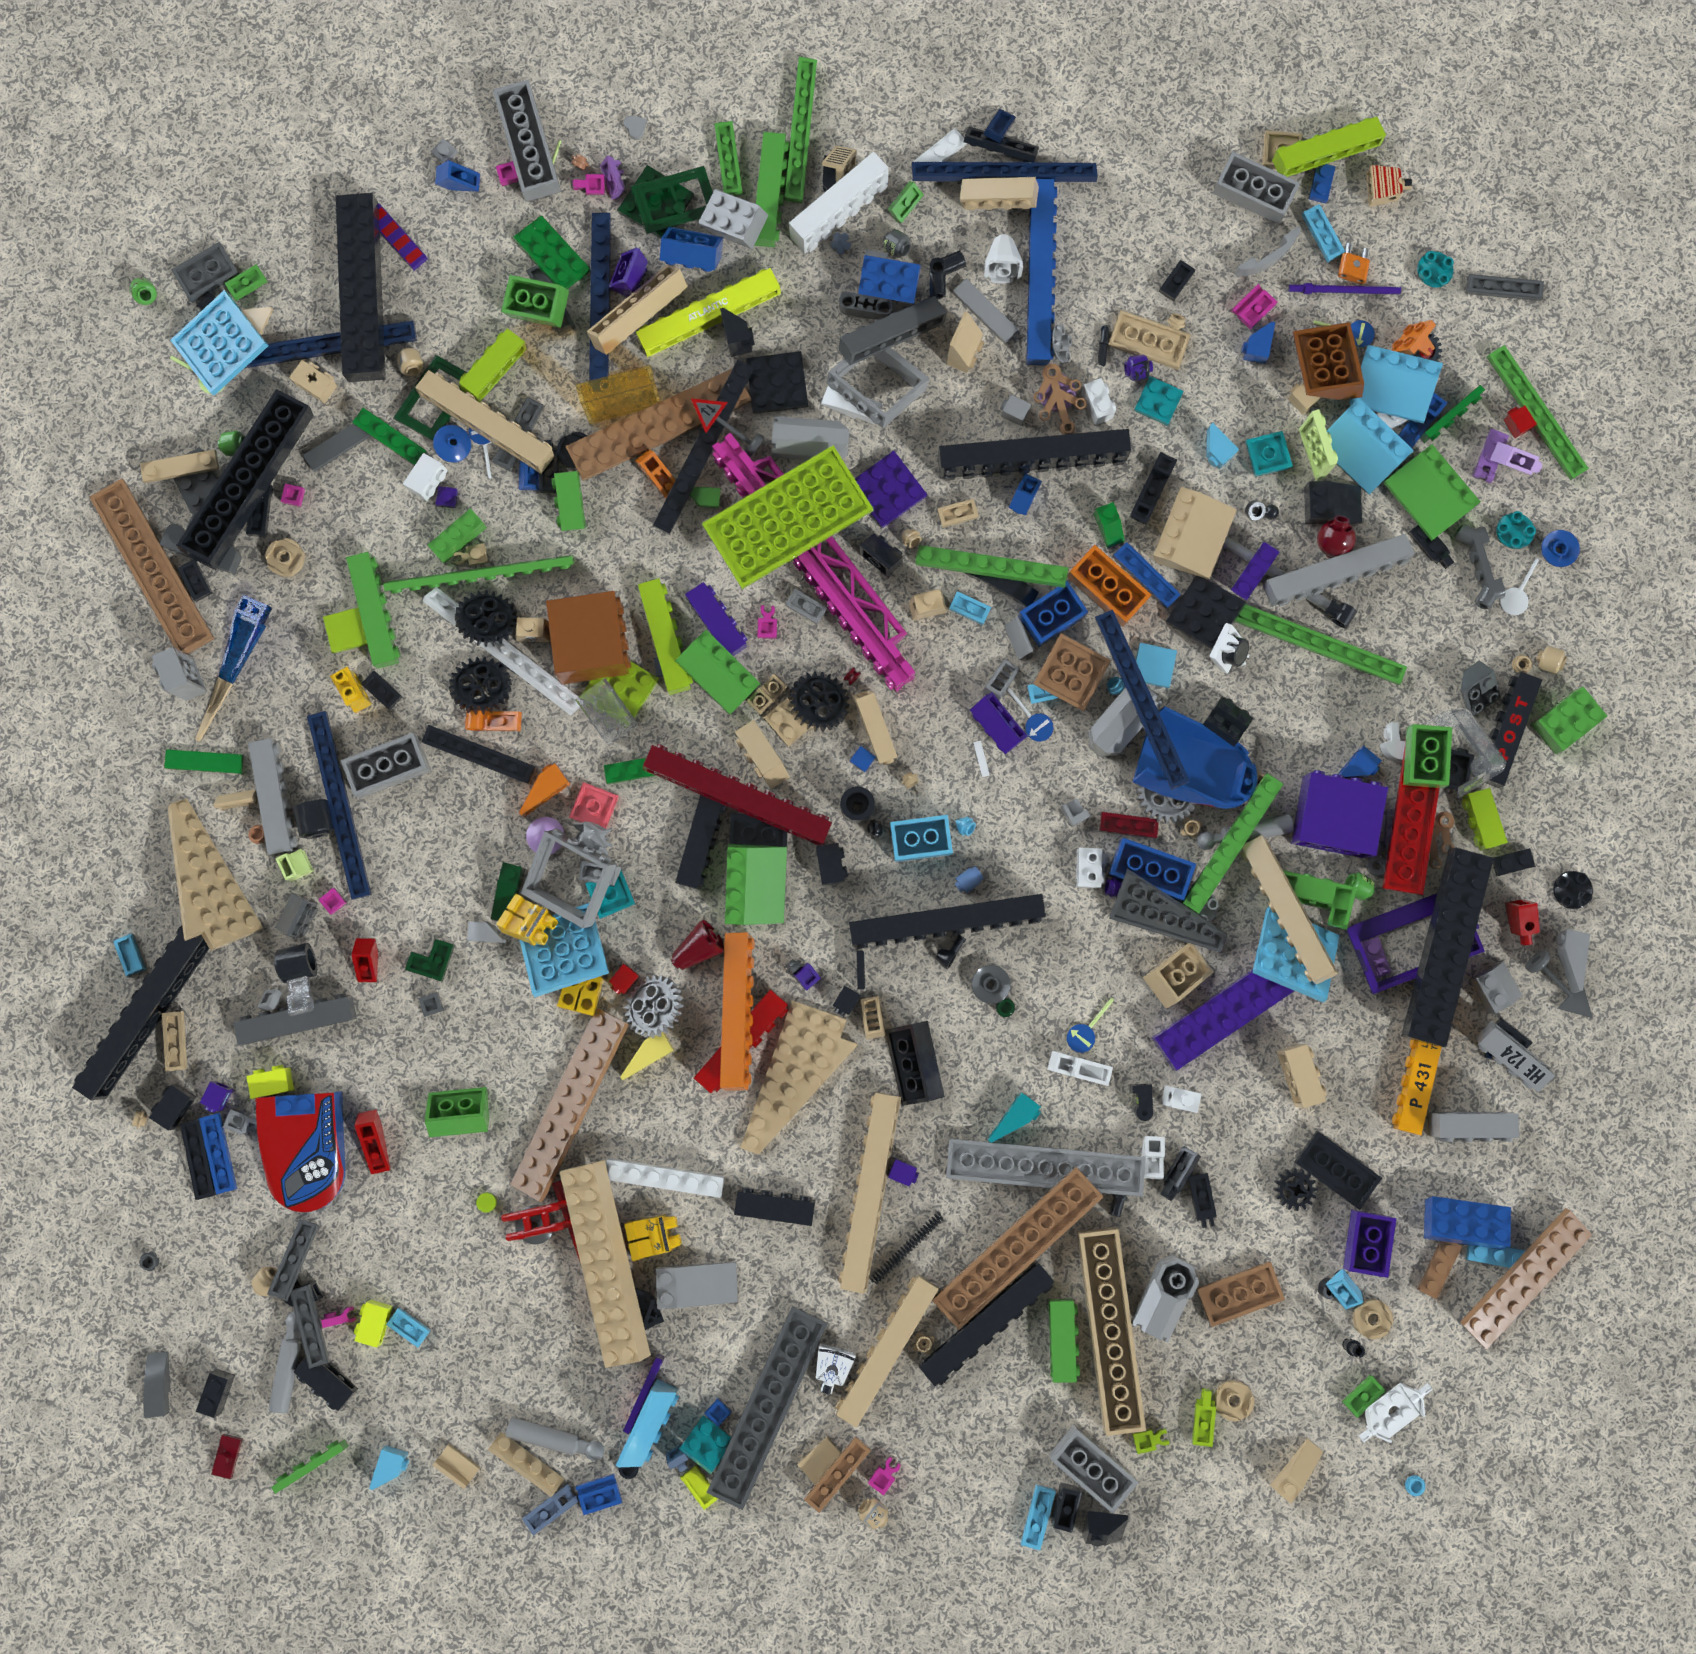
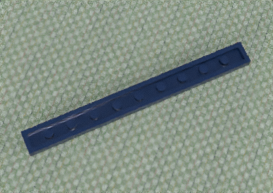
M912 162L911 166L912 181L962 182V179L1035 177L1036 179H1054V182H1097L1098 178L1096 163Z
M592 213L590 328L610 312V288H608L610 285L611 268L610 213ZM590 339L589 391L609 392V353L606 355L596 350Z
M414 321L384 325V346L417 341ZM341 332L268 343L269 346L245 368L341 353Z
M1113 609L1095 616L1096 623L1170 789L1173 790L1189 783V778Z
M323 711L308 715L307 719L351 900L371 896L372 893L328 712Z

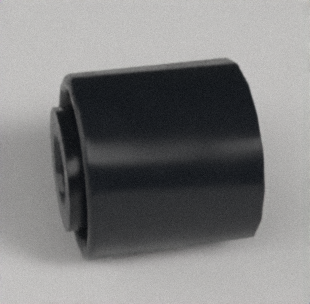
M855 786L843 793L840 809L847 821L860 824L870 819L874 812V797L868 789ZM854 802L862 803L861 811L858 812L857 809H852Z
M326 799L311 800L293 806L300 838H320L327 836L334 830Z
M309 943L279 949L275 952V970L283 983H291L317 975L316 957Z

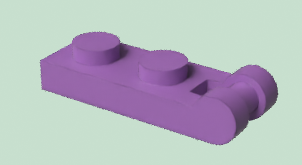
M1494 429L1489 430L1472 477L1477 479L1480 477L1485 479V482L1492 483L1499 463L1490 460L1497 443L1506 444L1509 435ZM1483 467L1489 469L1488 472L1483 471Z

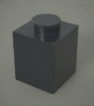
M844 986L832 1005L836 1007L834 1011L843 1017L845 1014L850 1015L861 995Z

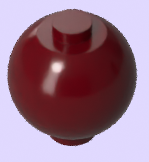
M1335 516L1334 520L1325 523L1318 532V547L1330 559L1349 553L1356 543L1355 530L1349 524L1350 520L1345 516Z

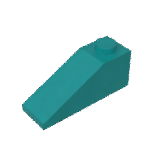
M1020 1092L987 1140L992 1143L1030 1123L1031 1120L1035 1121L1041 1113L1039 1110L1041 1106Z

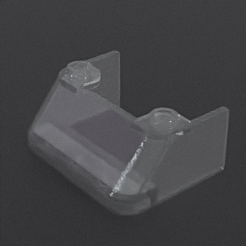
M1457 708L1443 711L1421 724L1456 728L1477 758L1472 761L1470 766L1471 773L1475 778L1458 787L1456 794L1458 798L1504 770L1506 766L1504 757L1468 709Z

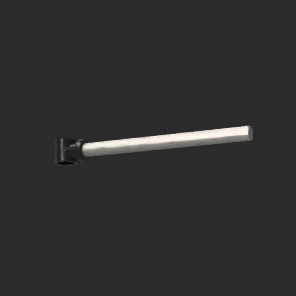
M1226 537L1223 547L1249 563L1255 553L1230 537ZM1271 564L1266 574L1274 578L1286 574V572ZM1313 593L1306 597L1307 600L1325 610L1323 614L1331 616L1330 620L1341 628L1347 629L1357 614V610L1354 607L1343 602L1339 604L1335 598L1329 600L1321 594L1314 595Z

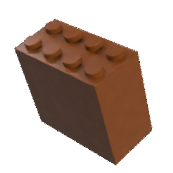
M615 591L546 601L554 671L561 685L629 674L628 668H631V659L626 651L629 650V643L624 633L627 632L623 615H621L624 614V606L621 603L620 596L617 597Z

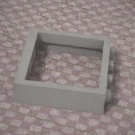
M892 348L873 355L914 387L885 413L841 378L859 363L849 365L844 358L828 372L827 384L881 428L887 426L927 390L929 377Z
M559 829L544 831L521 894L581 928L593 926L617 863L611 861V858L607 855L596 853L594 848L581 845L578 839L565 836L564 832ZM555 842L603 867L586 913L538 887Z

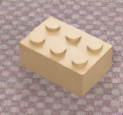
M1296 1044L1277 1050L1276 1052L1294 1106L1307 1108L1326 1102L1325 1096H1327L1324 1085L1320 1084L1319 1077L1321 1075L1318 1067L1314 1066L1312 1060L1314 1053L1311 1047H1308L1307 1044Z

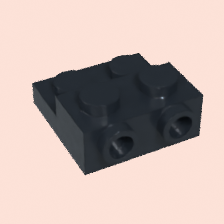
M1222 696L1209 713L1203 725L1235 747L1249 727L1253 717L1249 715L1247 710L1237 707L1233 700Z
M1451 749L1449 786L1444 788L1467 792L1475 754H1470L1469 750Z

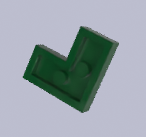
M435 939L429 957L410 952L405 970L443 982L455 945Z

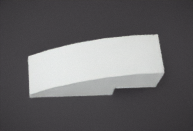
M829 386L827 387L821 405L855 419L857 417L873 425L875 424L868 416L858 411L853 404L846 401L838 392L832 390ZM867 398V399L870 400L873 404H875L878 408H880V409L882 408V406H883L882 403L877 402V401H875V400H872V399H870V398Z
M1052 1051L1047 1070L1109 1086L1113 1067Z

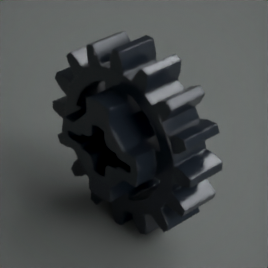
M1292 1167L1291 1172L1285 1169V1175L1279 1173L1280 1180H1274L1278 1184V1187L1273 1188L1274 1191L1278 1192L1275 1198L1281 1199L1279 1204L1282 1206L1286 1204V1209L1288 1210L1292 1206L1294 1211H1298L1299 1206L1305 1210V1204L1312 1205L1310 1199H1316L1313 1191H1317L1318 1188L1312 1186L1316 1181L1313 1179L1309 1180L1311 1174L1306 1173L1304 1175L1305 1170L1300 1169L1298 1172L1294 1167ZM1290 1177H1293L1292 1181L1285 1182ZM1304 1181L1307 1184V1190L1304 1187ZM1288 1186L1299 1188V1190L1302 1191V1193L1294 1192L1291 1188H1288ZM1283 1188L1286 1190L1287 1197L1284 1196ZM1303 1196L1305 1197L1303 1200L1297 1202L1299 1198Z

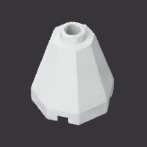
M1001 234L994 238L985 260L984 277L988 278L989 276L993 283H1012L1015 277H1017V280L1020 279L1023 261L1015 242L1010 236Z

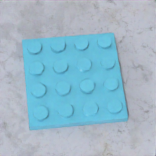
M225 290L170 340L207 390L214 396L269 346Z
M589 903L575 908L586 913ZM554 914L552 916L556 918L558 924L553 930L547 927L544 930V933L548 935L545 945L536 943L533 946L520 940L534 997L609 974L596 920L593 926L581 928L562 916Z
M1268 906L1265 912L1252 973L1324 1003L1328 998L1331 978L1319 984L1308 980L1304 973L1307 970L1305 965L1300 964L1295 956L1298 953L1294 946L1291 947L1286 939L1288 933L1285 929H1281L1277 922V919H1279L1277 913H1273ZM1312 923L1334 964L1339 935Z

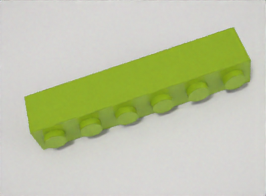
M1377 116L1365 118L1361 122L1350 123L1337 130L1332 129L1326 134H1317L1308 140H1299L1293 145L1282 146L1277 149L1272 162L1278 173L1289 177L1381 146L1386 133Z
M660 578L640 583L638 588L668 694L670 696L691 690L692 678L675 662L681 655L680 648L683 645L680 636L676 637L675 630H678L676 620L671 619L670 612H673L671 602H666L665 595L668 594L665 583L661 584Z

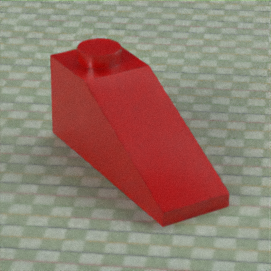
M377 1109L358 1113L354 1126L371 1175L390 1171L383 1127Z

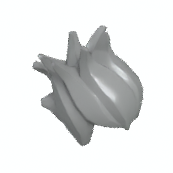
M587 821L574 823V827L580 831L575 838L580 841L581 845L594 848L595 852L600 855L602 852L607 856L609 855L606 848L613 845L606 841L609 838L605 835L612 828L606 829L596 823Z

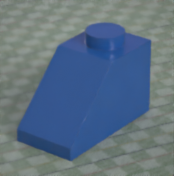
M448 160L436 167L435 184L453 191L478 192L480 173Z
M1270 322L1250 335L1247 342H1243L1241 353H1244L1243 360L1261 364L1267 362L1276 322Z
M1025 474L1016 489L1009 508L1017 514L1026 516L1042 481Z
M1362 746L1338 774L1343 775L1344 779L1362 778L1370 774L1373 776L1380 769L1378 765L1382 760L1368 748Z

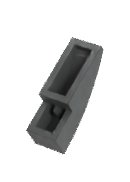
M168 1351L148 1353L144 1377V1418L165 1416L170 1413L168 1393L171 1391Z

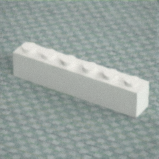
M613 1158L607 1159L606 1163L609 1180L718 1198L722 1196L725 1176Z

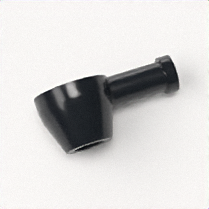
M957 936L950 950L941 948L938 952L936 960L943 968L948 970L952 965L957 952L966 941L963 936Z

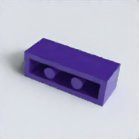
M1263 541L1231 588V591L1247 601L1280 551Z
M993 692L984 696L970 709L973 718L982 725L985 733L995 741L997 748L1004 754L1013 750L1028 737Z

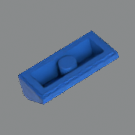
M519 460V490H539V472Z

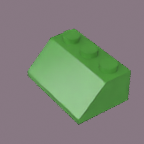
M487 1087L428 1093L424 1122L429 1138L488 1132L489 1108Z

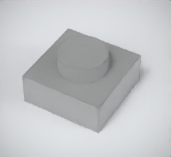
M443 138L431 150V153L444 163L448 160L451 161L458 151Z
M277 989L265 990L257 1007L262 1011L274 1010L280 1002L279 998L282 992Z

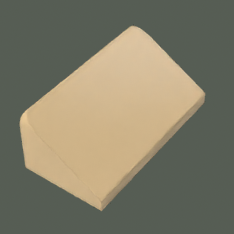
M256 790L220 795L213 805L216 809L224 810L257 804Z

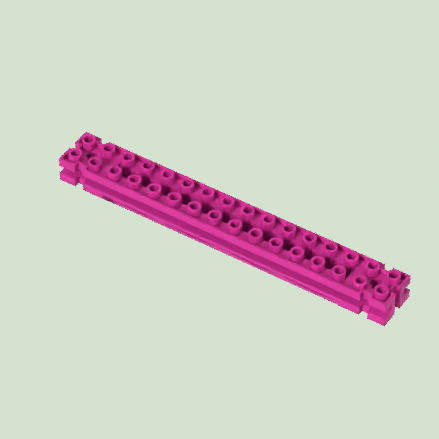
M731 433L724 437L725 440L722 443L717 442L712 446L714 462L720 469L724 468L726 478L730 483H735L736 490L742 498L766 485L764 482L770 483L784 475L770 456L753 462ZM768 465L775 475L763 470ZM831 536L826 541L841 561L822 554L821 543H819L817 550L814 547L794 558L793 564L798 571L802 570L804 572L806 582L810 586L814 585L815 593L819 599L827 602L829 612L833 616H838V623L843 630L848 629L853 643L856 646L858 644L861 646L863 656L867 660H872L876 673L884 675V682L887 687L898 692L902 689V686L910 683L915 678V671L895 646L907 635V632ZM830 567L849 571L851 574V594ZM854 578L875 605L854 597ZM863 610L878 612L883 615L884 637ZM888 621L898 633V635L889 640Z

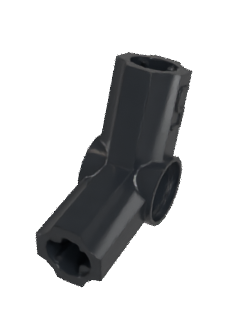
M960 250L945 257H937L931 260L929 265L930 298L936 296L937 299L946 297V275L966 267L965 258ZM940 267L942 270L937 272L933 268Z

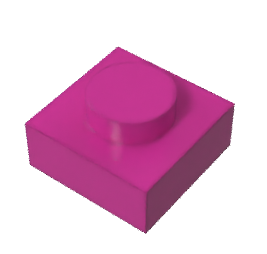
M513 161L496 166L502 186L519 181Z
M285 484L280 502L301 507L305 489Z
M332 888L318 899L330 915H333L347 903L336 888Z

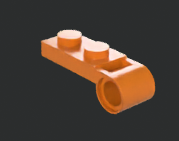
M471 710L469 713L466 711L465 729L470 731H521L522 712L492 711L490 713L485 711V715H483L481 711H478L477 715H475L474 710Z

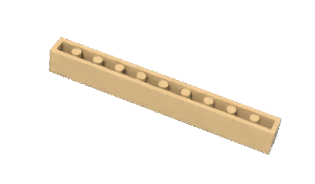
M875 1093V1096H872L870 1101L872 1113L867 1119L869 1130L868 1135H865L863 1146H866L865 1153L860 1158L862 1169L861 1174H858L856 1185H859L858 1192L853 1197L855 1209L849 1219L851 1231L847 1233L846 1244H848V1248L842 1258L844 1270L839 1275L840 1289L862 1294L867 1292L901 1097Z

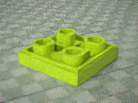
M358 607L323 616L333 654L368 645Z

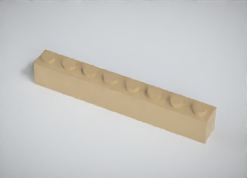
M428 370L415 387L419 396L540 474L543 473L554 458L552 447L547 442H540L529 431L527 433L524 432L517 423L513 421L510 423L500 412H493L486 403H479L469 392L464 393L455 383L445 381L441 374L437 372L434 374Z
M1261 835L1244 844L1242 847L1244 852L1241 854L1247 863L1250 862L1252 866L1250 871L1253 877L1259 879L1261 892L1264 896L1267 895L1271 901L1268 905L1273 913H1277L1279 917L1277 922L1281 929H1285L1288 933L1286 939L1290 946H1294L1298 953L1295 956L1300 964L1305 965L1307 970L1304 973L1308 980L1319 984L1339 974L1267 839Z
M917 1274L916 1278L912 1277L908 1282L907 1287L909 1290L906 1295L902 1294L896 1304L899 1306L895 1312L891 1311L886 1320L888 1322L885 1329L881 1328L876 1337L878 1342L875 1347L871 1345L866 1353L868 1359L865 1364L860 1363L856 1370V1374H858L854 1381L850 1380L845 1389L847 1391L844 1398L840 1397L835 1406L837 1409L836 1415L856 1428L938 1291V1286Z

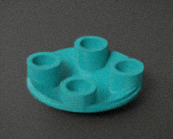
M1428 251L1418 262V276L1424 284L1430 287H1443L1453 277L1454 260L1441 252Z
M1515 511L1514 513L1506 514L1499 520L1496 533L1500 542L1506 547L1521 549L1531 543L1536 534V528L1527 516L1523 515L1520 511Z

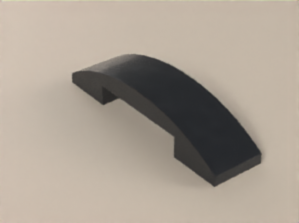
M1160 452L1129 516L1130 518L1147 525L1177 459Z
M965 573L977 581H983L1014 598V601L1025 607L1031 605L1039 594L1037 590L1023 581Z

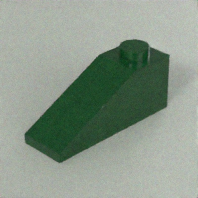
M503 862L497 881L491 914L492 920L498 921L505 910L508 911L507 906L515 893H519L525 868Z

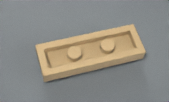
M184 1011L162 1013L165 1071L186 1070L187 1055Z

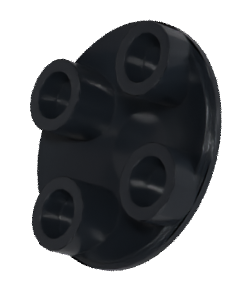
M1567 871L1555 880L1553 893L1555 899L1563 907L1579 909L1592 900L1593 886L1585 873Z

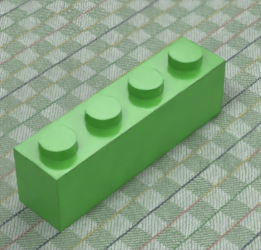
M1072 1298L1048 1299L1051 1380L1053 1383L1077 1382V1376H1080L1079 1364H1076V1356H1079V1345L1075 1344V1336H1078V1324H1075L1074 1316H1078L1077 1304H1074Z

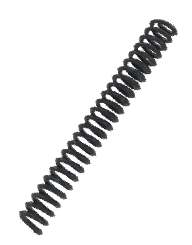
M937 1211V1214H934L936 1219L931 1217L933 1221L929 1219L930 1224L926 1222L928 1227L923 1225L924 1229L920 1228L922 1233L917 1230L918 1234L914 1233L916 1238L912 1236L913 1240L909 1239L910 1243L906 1241L908 1246L903 1244L904 1248L900 1247L903 1253L897 1250L898 1253L895 1252L897 1258L892 1255L894 1260L889 1258L891 1263L886 1261L889 1267L883 1263L885 1268L880 1266L883 1272L878 1269L880 1274L875 1272L877 1277L872 1274L875 1280L869 1277L872 1283L879 1284L882 1281L881 1278L884 1279V1276H887L890 1270L893 1271V1268L899 1265L898 1262H901V1259L904 1260V1257H907V1254L913 1251L912 1248H916L915 1245L918 1246V1243L924 1240L923 1237L927 1238V1235H930L929 1231L932 1232L935 1226L938 1227V1224L944 1221L939 1211Z

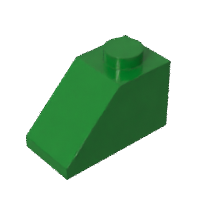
M1114 502L1096 508L1093 515L1106 547L1110 548L1125 542L1121 519Z

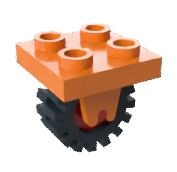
M1432 320L1408 325L1403 330L1404 334L1401 338L1393 343L1391 351L1438 362L1437 359L1441 358L1439 353L1442 352L1439 346H1442L1441 342L1437 343L1438 337L1434 338L1435 335L1430 334L1436 324Z

